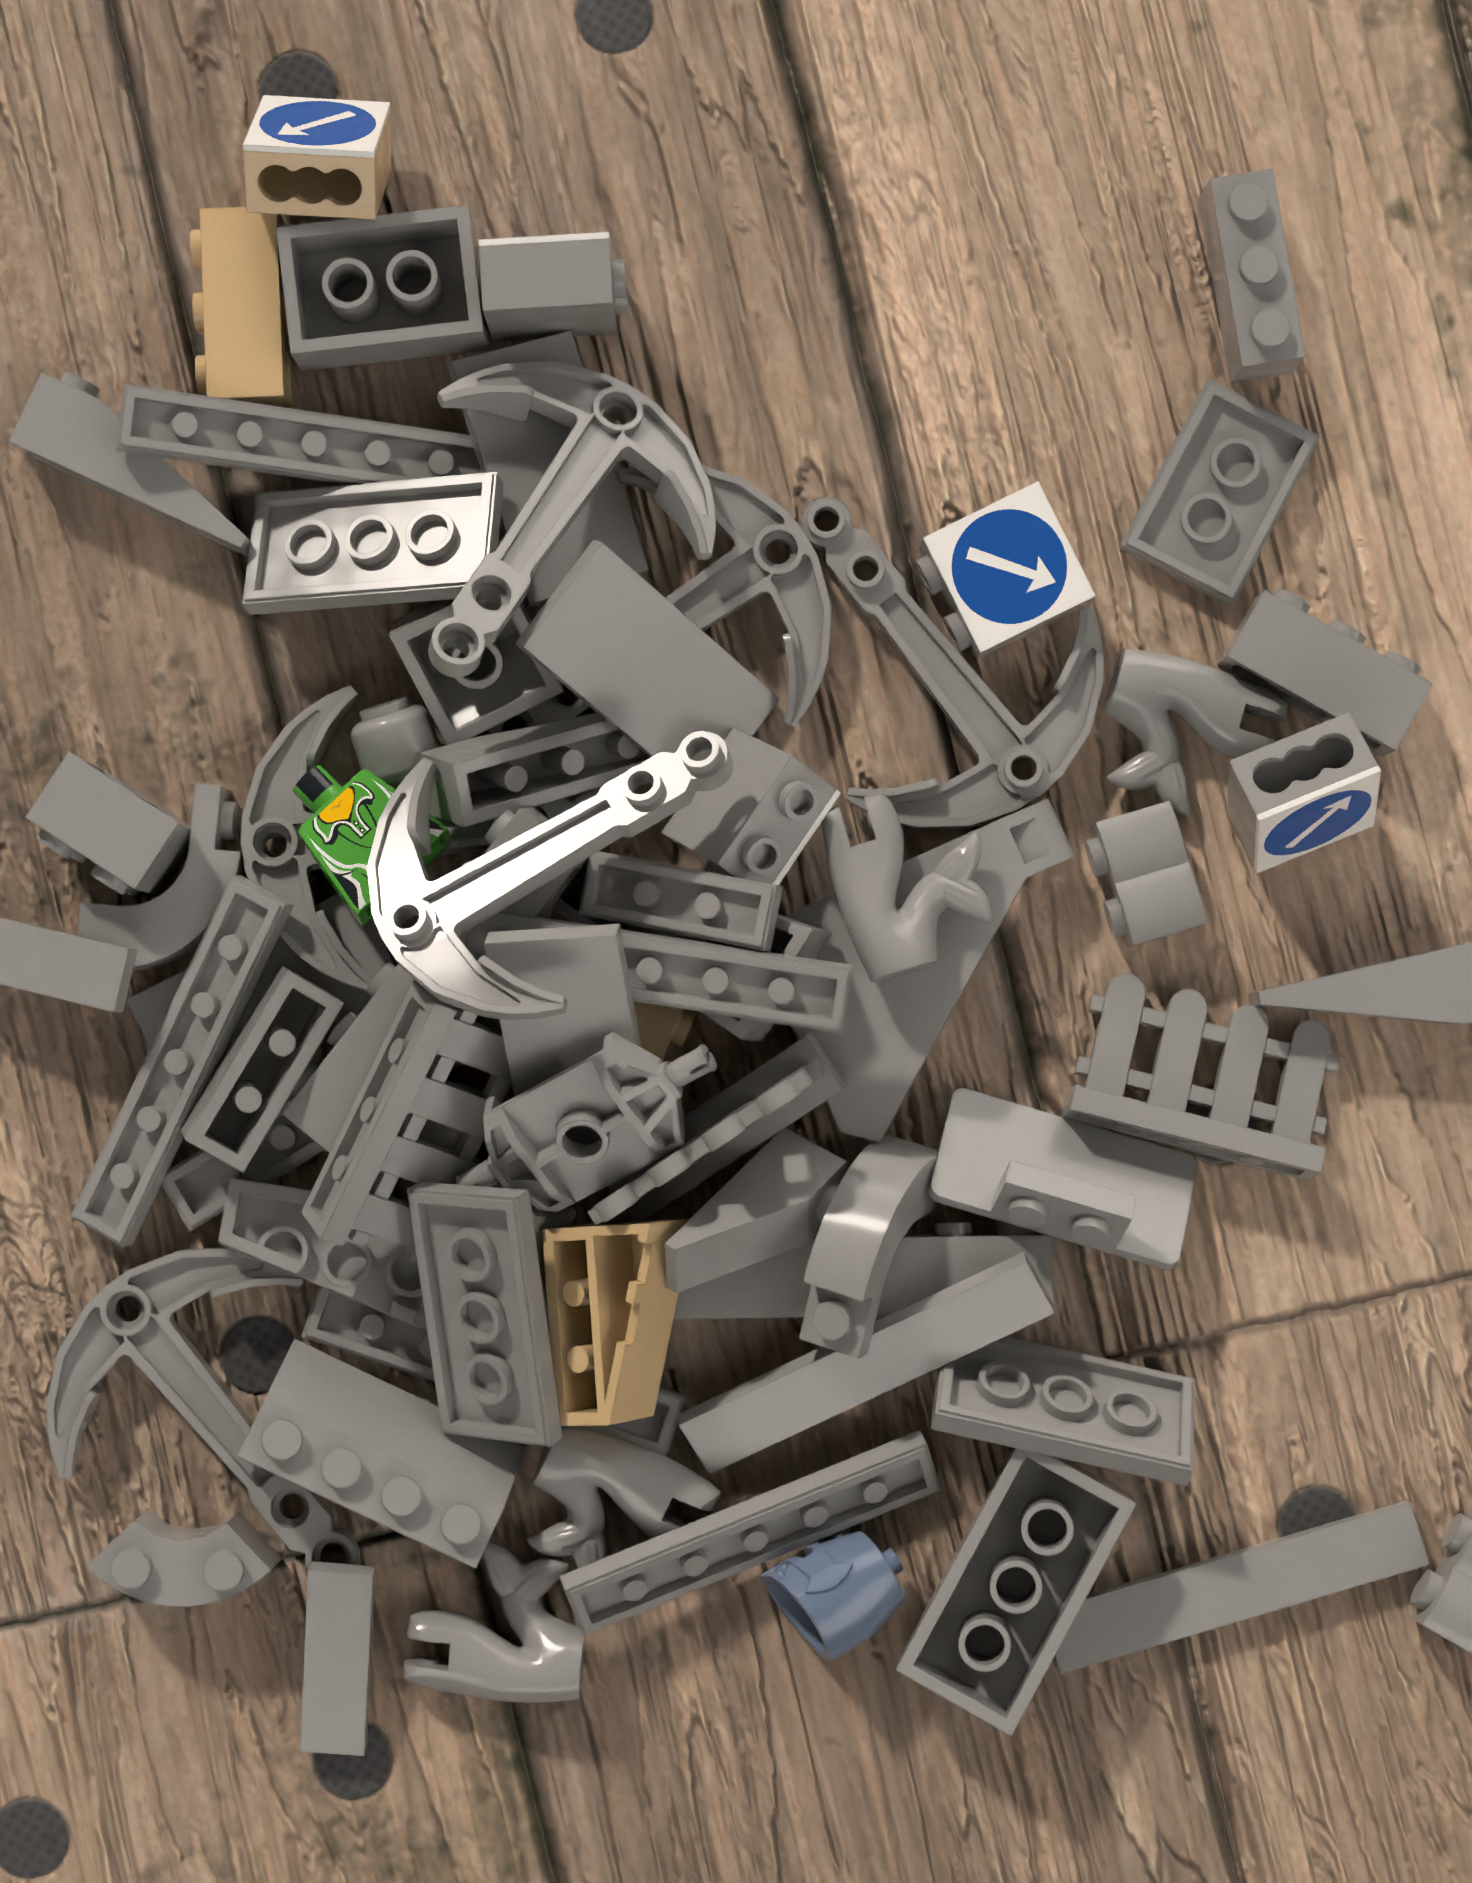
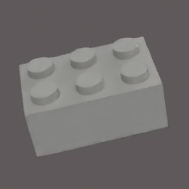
M469 205L377 215L376 220L349 218L276 227L290 353L301 371L489 349L486 320L482 308L481 275L475 225Z

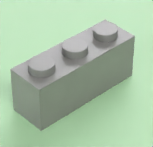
M1273 168L1211 178L1198 202L1230 384L1292 374L1306 357Z
M1276 589L1275 593L1272 594L1264 590L1254 598L1217 665L1242 679L1282 696L1290 702V706L1321 723L1350 712L1371 751L1382 757L1396 751L1433 685L1430 681L1419 676L1421 667L1401 654L1388 651L1383 656L1363 645L1366 637L1355 628L1343 622L1332 620L1330 625L1311 616L1307 613L1310 609L1309 604L1288 591Z
M280 964L180 1131L185 1140L237 1170L244 1172L344 1002Z

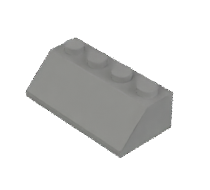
M294 1339L237 1457L465 1565L476 1568L504 1509L526 1448L514 1442L443 1434L438 1406Z

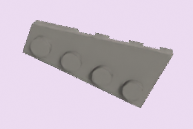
M229 1178L218 1239L219 1244L427 1331L418 1263L409 1260L405 1256L404 1252L407 1246L373 1235L370 1236L366 1246L352 1242L349 1237H347L344 1246L322 1240L301 1213L312 1190Z

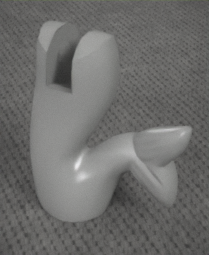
M1124 648L1114 670L1105 702L1104 713L1125 726L1139 738L1142 744V752L1109 774L1107 779L1113 785L1128 790H1142L1151 787L1162 803L1170 801L1174 813L1188 817L1190 815L1186 774L1179 760L1181 753L1178 735L1168 711L1172 710L1177 713L1212 748L1235 759L1276 742L1257 733L1240 729L1243 713L1270 720L1285 721L1290 702L1282 696L1250 681L1203 663L1168 654Z
M884 794L864 797L868 811V824L871 832L874 831L876 837L874 840L853 846L851 830L844 820L839 805L832 807L821 822L827 863L838 905L854 947L871 983L892 979L937 963V922L939 915L947 908L988 924L992 922L993 914L988 896L973 881V876L981 859V840L978 832L971 833L945 855L934 871L927 874L915 885L900 909H897L896 896L903 863L904 837L897 812L891 801Z
M561 1426L563 1438L551 1447L544 1448L532 1483L562 1503L566 1508L567 1518L531 1536L527 1542L533 1549L548 1556L571 1555L577 1568H581L606 1557V1542L603 1534L605 1514L597 1487L602 1488L625 1515L651 1538L693 1522L689 1518L667 1509L672 1498L701 1510L713 1511L720 1496V1490L694 1471L660 1453L583 1426Z
M487 1543L484 1549L483 1557L491 1583L501 1598L502 1609L509 1625L522 1642L521 1647L511 1644L479 1621L460 1613L426 1610L410 1616L406 1633L407 1637L425 1642L450 1644L449 1659L412 1657L404 1660L403 1679L411 1684L454 1694L505 1702L551 1703L579 1700L586 1635H582L579 1627L547 1613L540 1602V1598L560 1579V1576L570 1566L561 1559L540 1558L527 1564H522L511 1552L501 1546Z

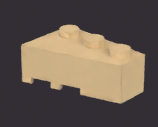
M690 1218L600 1223L597 1226L594 1223L542 1229L549 1338L561 1426H605L654 1416L679 1292L676 1293L666 1287L665 1243Z

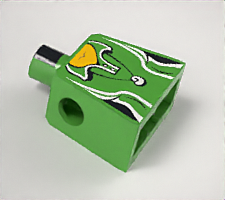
M317 765L304 774L293 788V793L314 813L301 825L298 833L304 845L354 918L364 927L373 918L367 874L368 860L378 820L395 789L366 769L359 771L342 787L321 765ZM429 814L431 854L421 855L425 868L452 844L448 828L431 814Z

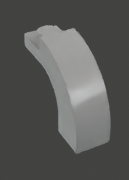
M195 783L188 856L177 880L160 896L138 905L116 906L80 902L77 936L136 949L137 954L133 971L167 964L196 949L231 875H241L245 878L247 876L244 869L242 852L226 850V840L236 839L239 824L238 802L230 801L231 791L221 785Z
M886 1135L881 1142H871L853 1161L830 1201L812 1247L803 1282L811 1284L799 1339L856 1359L868 1354L883 1286L894 1254L908 1229L916 1221L933 1212L935 1201L929 1196L928 1188L938 1157V1150Z

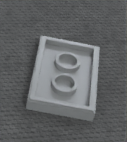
M1208 378L1119 549L1231 606L1235 602L1321 436Z

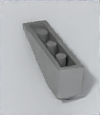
M64 372L61 381L45 373H40L9 439V442L28 457L248 557L250 540L163 458L116 451L119 417L97 398L100 391L97 386L68 372Z
M598 713L477 736L419 753L420 761L425 758L433 761L437 766L431 791L430 814L462 827L500 817L507 810L514 813L519 808L534 807L601 787L627 772L630 768L650 758Z
M1472 942L1247 994L1250 1005L1258 1007L1447 1025L1469 1023L1472 1033Z

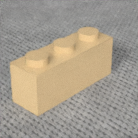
M246 207L199 209L200 229L191 230L190 251L194 269L202 268L203 292L193 293L192 300L196 331H204L205 355H196L195 379L198 393L207 394V396L293 409L290 344L276 227L285 226V221L281 214L246 212Z

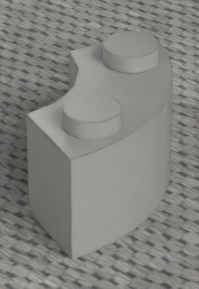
M147 1510L115 1538L87 1567L102 1581L127 1596L162 1606L187 1607L214 1603L244 1591L269 1573L282 1557L240 1512L235 1513L218 1525L190 1529L168 1524L156 1514Z

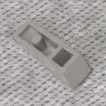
M787 1128L782 1129L665 1243L666 1287L678 1293L808 1244L817 1235L830 1201L847 1172V1161Z

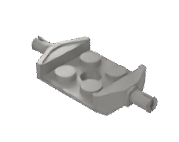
M611 1032L604 1036L603 1050L502 1104H500L495 1095L486 1099L483 1124L485 1143L489 1152L488 1159L463 1173L457 1174L456 1183L458 1185L492 1187L500 1183L504 1188L512 1187L513 1189L529 1190L531 1204L538 1210L558 1212L683 1147L685 1123L680 1098L682 1097L683 1086L710 1071H715L717 1069L716 1061L712 1053H708V1047L702 1044L695 1050L672 1062H663L656 1055L635 1045L615 1032ZM575 1126H588L596 1130L601 1138L593 1144L584 1145L571 1141L565 1132Z

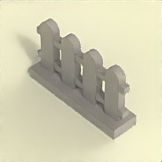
M1127 973L1114 977L1107 985L1104 996L1096 994L1091 996L1088 1012L1100 1015L1090 1059L1079 1056L1074 1069V1074L1085 1077L1084 1086L1075 1085L1066 1094L1061 1117L1130 1137L1305 1181L1322 1172L1326 1147L1310 1144L1312 1134L1317 1136L1325 1134L1327 1118L1316 1116L1324 1073H1336L1341 1057L1329 1053L1331 1036L1325 1025L1315 1020L1304 1021L1293 1029L1288 1043L1267 1038L1269 1029L1268 1016L1260 1007L1255 1005L1239 1007L1230 1016L1227 1027L1205 1022L1207 1014L1205 998L1199 992L1192 989H1183L1174 994L1168 1001L1165 1012L1144 1007L1146 995L1144 984L1135 975ZM1139 1025L1161 1030L1152 1074L1129 1069ZM1201 1041L1223 1046L1213 1090L1191 1084ZM1263 1056L1284 1061L1275 1105L1253 1100ZM1125 1087L1147 1092L1146 1101L1124 1097ZM1187 1103L1209 1108L1208 1116L1203 1117L1185 1112ZM1249 1118L1270 1123L1269 1133L1247 1128Z
M413 980L302 1209V1215L320 1239L344 1246L347 1237H349L352 1242L366 1246L370 1236L373 1235L407 1246L404 1252L405 1256L409 1260L417 1262L409 1202L391 1196V1193L399 1177L415 1183L457 1184V1174L463 1173L482 1163L475 1157L485 1139L483 1114L486 1099L495 1095L500 1104L504 1103L503 1099L512 1083L502 1032L476 1023L477 1014L458 1007L455 1009L452 1005L439 1001L422 985ZM455 1061L491 1073L482 1093L447 1081ZM427 1119L463 1131L454 1150L418 1138Z
M810 1032L685 1115L684 1146L658 1159L657 1163H651L608 1185L612 1193L594 1205V1208L587 1213L596 1226L603 1221L604 1223L609 1221L622 1211H625L631 1221H644L842 1091L847 1085L812 1032Z

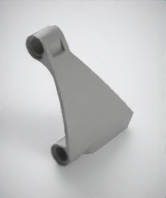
M1050 799L1024 808L902 863L896 896L897 909L901 908L915 885L927 874L932 873L945 855L971 833L978 832L980 836L981 859L973 876V881L988 896L993 912L992 922L988 924L948 908L939 915L937 922L938 962L931 966L892 979L871 983L846 928L835 893L786 915L789 918L832 932L816 957L817 960L853 965L843 1034L793 1026L799 1040L812 1032L847 1085L842 1091L826 1100L840 1132L876 1142L882 1141L946 1021L1026 879L1075 857Z

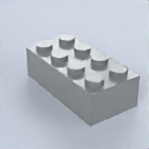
M1012 1447L897 1660L896 1671L1012 1736L1137 1504L1134 1497L1069 1460Z

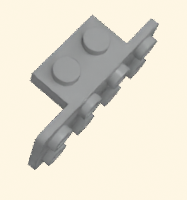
M960 1088L954 1091L949 1102L937 1151L938 1157L928 1188L929 1196L935 1202L1167 1270L1176 1265L1181 1255L1197 1170V1163L1191 1155L970 1089Z

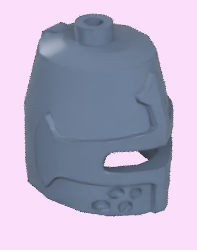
M862 1531L841 1533L815 1541L803 1549L806 1557L791 1556L760 1575L766 1589L787 1619L811 1647L826 1660L831 1659V1661H834L869 1639L905 1602V1590L896 1577L898 1573L903 1571V1566L898 1556L891 1548L881 1552Z

